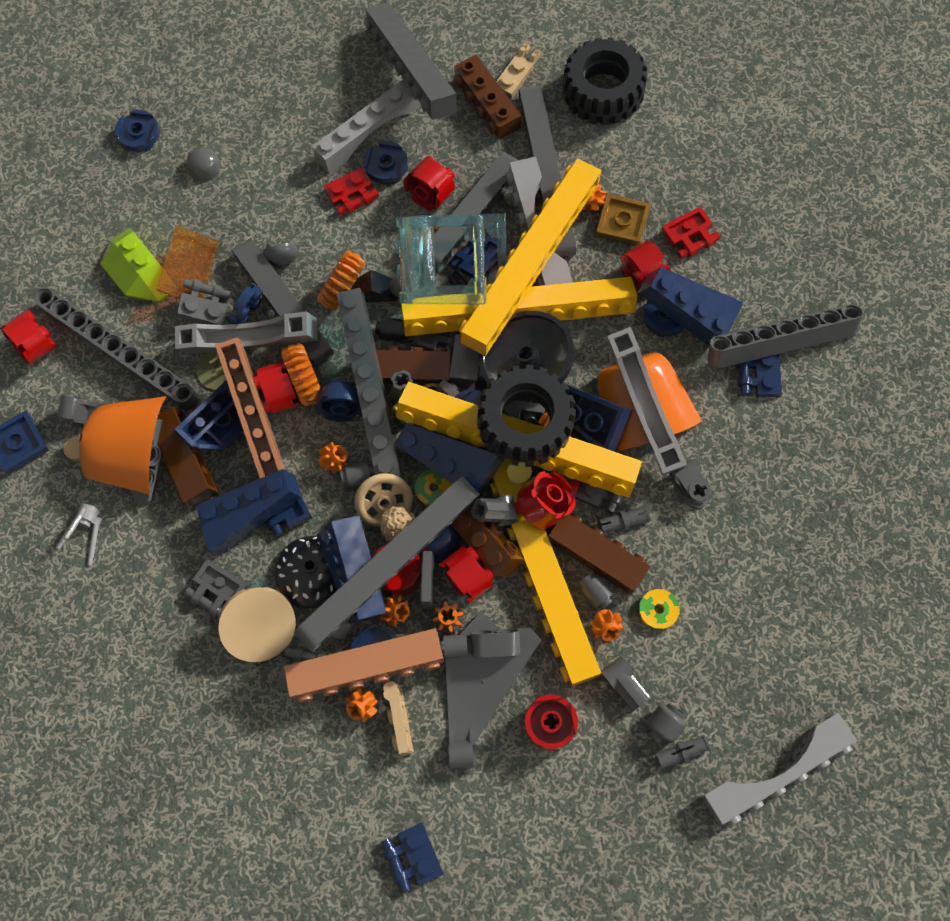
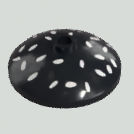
M306 536L296 539L282 550L275 564L274 575L280 593L290 603L303 608H318L337 591L317 536ZM312 563L315 566L312 570H307V564Z

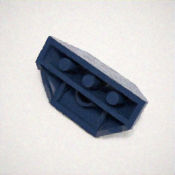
M227 380L173 430L191 448L223 451L243 431Z

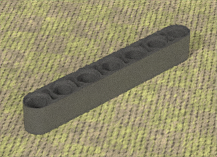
M505 152L500 154L422 249L419 256L420 262L437 272H441L510 188L511 185L507 183L506 172L509 171L510 162L519 161L518 159Z
M251 238L231 250L237 261H240L242 268L252 278L253 283L261 288L264 294L263 297L271 308L275 309L278 317L283 314L305 312ZM318 328V341L301 343L304 345L314 367L334 355L332 348Z
M844 305L715 336L710 340L707 361L713 367L722 368L850 337L858 333L863 310L857 305Z

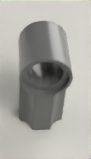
M402 370L393 374L389 399L397 403L407 383H413L411 374L408 371Z
M505 495L495 499L479 498L474 501L473 508L471 509L473 518L478 519L479 522H497V525L501 527L512 525L519 521L512 495Z
M618 657L601 671L600 676L602 679L609 682V688L618 693L632 712L650 699V696L634 678L632 669L623 658Z

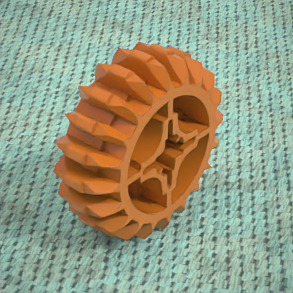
M349 250L344 252L319 292L317 301L326 309L337 310L339 303L336 293L348 291L352 288L365 265V260L360 258L355 252L353 253Z
M301 343L291 344L287 348L282 349L283 361L301 404L304 406L316 404L321 386L304 345Z

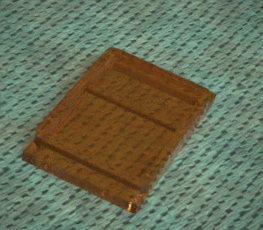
M176 225L156 291L180 299L181 293L191 295L190 289L183 288L185 279L192 281L194 279L201 280V283L208 285L220 241ZM199 292L198 297L204 298L205 293Z

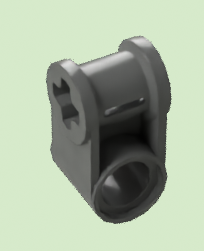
M689 460L686 462L687 465L685 467L670 472L669 475L671 480L677 483L675 486L680 490L687 503L694 509H701L708 503L711 488L702 476L696 463L693 460Z

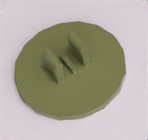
M210 352L205 353L200 358L197 364V377L202 385L214 391L226 380L218 353Z

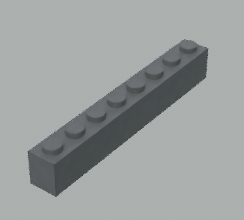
M387 2L365 8L366 17L364 18L366 30L372 33L374 41H377L381 51L386 53L389 63L395 66L398 76H402L405 86L411 89L414 99L420 102L423 112H427L432 120L457 113L456 93L391 4Z
M360 288L336 293L375 475L388 473L404 478L398 449L394 444L396 440L365 296Z

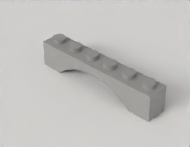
M404 79L312 146L316 161L328 174L347 162L360 143L378 127L395 117L411 114L421 107L420 102L414 99L411 89L405 86Z
M536 157L510 162L509 171L506 172L507 183L512 185L514 191L512 193L513 204L518 206L520 211L518 213V221L520 227L524 226L526 232L530 230V224L535 216V196L542 179ZM554 252L537 277V286L573 283L567 261Z
M308 312L283 314L270 320L254 323L175 326V349L188 355L217 352L215 344L237 337L242 341L244 349L318 341L317 318Z
M631 327L608 335L607 342L661 475L685 467L687 465L660 405Z
M833 714L810 728L807 741L801 753L780 774L758 783L726 781L701 797L718 825L726 823L730 827L742 819L739 814L747 809L752 813L764 805L763 799L770 795L774 799L785 793L786 789L784 786L793 781L797 785L809 777L807 772L815 768L819 771L831 764L828 759L835 754L840 758L852 751L853 749L850 745L857 740L840 714Z

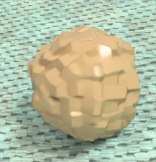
M393 506L389 510L384 511L381 517L380 530L387 543H390L416 519L414 513L399 506Z

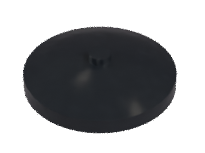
M541 311L518 312L512 315L487 355L484 356L479 353L480 371L485 381L488 382L491 378L497 380V374L502 370H506L508 373L513 366L519 365L520 369H525L526 365H533L535 370H540V367L548 369L547 374L550 376L555 373L560 377L559 383L562 384L569 375L574 363V343L567 327L553 315ZM519 399L518 401H526L529 399Z

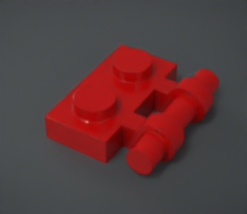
M363 167L323 186L334 206L343 203V205L336 208L340 216L347 212L350 214L355 211V208L363 204L368 205L373 202V199L379 197L376 188L369 192L367 191L373 185ZM358 194L361 195V196H359V197H357V198H355V199H353V200H350V198H352V197H354V196H356V195H358Z
M701 206L663 225L661 229L673 248L679 244L683 246V249L677 251L679 259L687 256L692 257L697 254V251L704 247L709 248L714 245V242L720 240V235L717 231L712 234L707 231L712 227L713 223ZM698 235L700 240L692 243L690 239Z

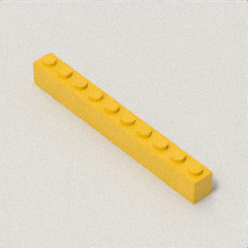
M578 158L573 166L569 165L567 167L563 181L557 182L553 189L552 197L550 199L547 198L543 203L540 215L536 214L530 224V230L522 234L517 249L513 248L511 250L505 267L501 266L497 271L496 280L493 285L490 283L486 287L483 295L484 298L481 302H476L471 312L472 316L469 320L465 319L459 329L462 344L484 356L487 355L598 186L602 170Z
M631 277L533 286L529 289L514 314L523 311H541L553 315L559 320L635 313L637 293ZM484 291L401 300L405 336L459 331L464 320H469L472 316L471 312L476 302H481L484 298Z
M411 382L407 383L398 401L396 418L487 449V442H482L480 429L477 426L478 405ZM502 414L504 422L517 432L535 433L544 429L543 427ZM569 437L565 448H561L560 453L555 458L550 456L548 462L541 465L538 461H534L535 466L541 467L544 470L557 472L570 479H575L630 498L642 463L640 460L573 437Z
M506 458L494 475L493 483L489 485L494 498L512 495L516 503L518 492L522 486L514 485L509 481L507 468L511 460ZM518 513L519 521L509 525L510 527L506 528L510 541L516 542L518 552L525 559L521 563H524L527 571L523 573L528 588L533 586L536 595L532 596L537 611L542 610L545 619L541 620L544 631L546 634L551 633L554 643L550 644L555 658L560 657L563 667L559 669L563 681H569L570 686L573 687L598 678L601 675L600 668L545 530H537L522 514Z

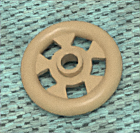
M388 473L369 477L360 485L355 495V509L358 516L366 524L376 528H381L380 522L384 511L389 510L393 506L404 507L410 512L413 505V494L409 485L402 478ZM382 483L392 484L391 490L381 489ZM369 490L376 492L372 500L365 498ZM402 494L403 502L396 503L395 495ZM384 499L388 500V503H387V504H385V505H381V504H380V502H381L382 500H384ZM373 507L379 513L376 516H372L367 511Z

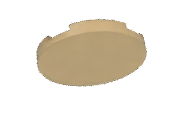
M268 587L243 589L235 593L222 607L218 621V632L225 649L234 657L247 662H262L279 655L291 642L296 627L295 614L289 601L280 592Z

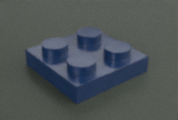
M27 410L0 425V467L4 473L9 474L49 451L38 427Z

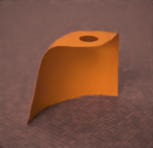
M652 352L642 355L652 385L673 433L682 432L701 422L700 416L670 362L660 353ZM617 364L601 370L598 375L599 396L633 410L617 451L647 444L648 440Z
M166 396L106 404L96 408L86 420L79 439L82 475L97 482L150 495L149 464L157 417Z

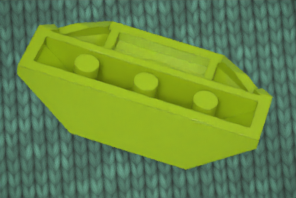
M127 228L109 241L100 264L126 297L160 303L178 290L159 262L131 229Z

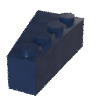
M662 267L647 274L637 294L707 345H710V340L713 337L729 332L744 303Z
M566 383L570 389L568 395H572L575 402L574 409L576 410L573 428L594 445L617 452L633 410Z
M406 423L394 443L452 484L463 476L480 494L479 497L483 495L503 462L497 458L498 453H491L485 448L477 447L462 440Z
M281 469L197 505L196 509L208 552L219 555L229 551L228 548L235 543H240L254 529L262 527L266 524L265 521L273 515L277 516L300 499L302 496L295 475Z
M360 516L331 521L316 534L337 590L371 560ZM379 590L348 619L350 625L375 619L387 613L381 591Z

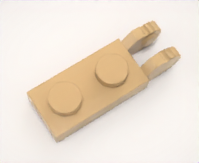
M524 43L518 55H515L496 81L510 98L521 87L541 56V50L535 49L529 61L524 59L530 50V45Z
M393 681L386 682L383 687V695L385 699L390 701L391 709H388L387 713L390 724H394L395 735H392L394 750H398V753L403 756L413 754L414 751L401 686Z

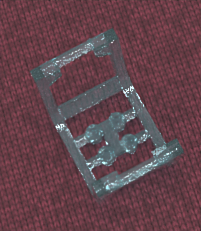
M506 213L396 217V227L399 230V239L396 240V252L400 255V264L397 265V276L401 280L399 303L473 305L487 303L486 287L490 283L493 285L496 280L497 271H492L486 281V278H484L485 229L492 238H497V263L499 270L501 266L505 267L507 264ZM461 226L470 242H473L474 278H471L468 285L435 286L434 227Z

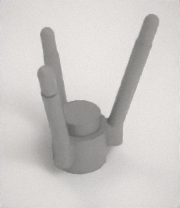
M82 503L74 520L55 547L56 550H59L65 541L69 539L77 525L85 528L93 525L87 562L88 566H92L98 529L102 518L98 517L100 510Z

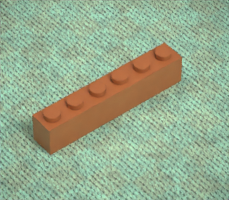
M237 337L215 344L259 478H263L281 469L285 470L260 393L255 385L254 376L242 341Z
M436 628L286 665L284 666L289 697L301 703L313 700V695L323 693V696L337 694L339 693L338 689L348 687L349 690L364 687V682L374 680V683L386 682L390 680L389 676L399 674L400 677L415 674L414 670L424 668L425 671L434 670L440 667V663H444L438 633Z

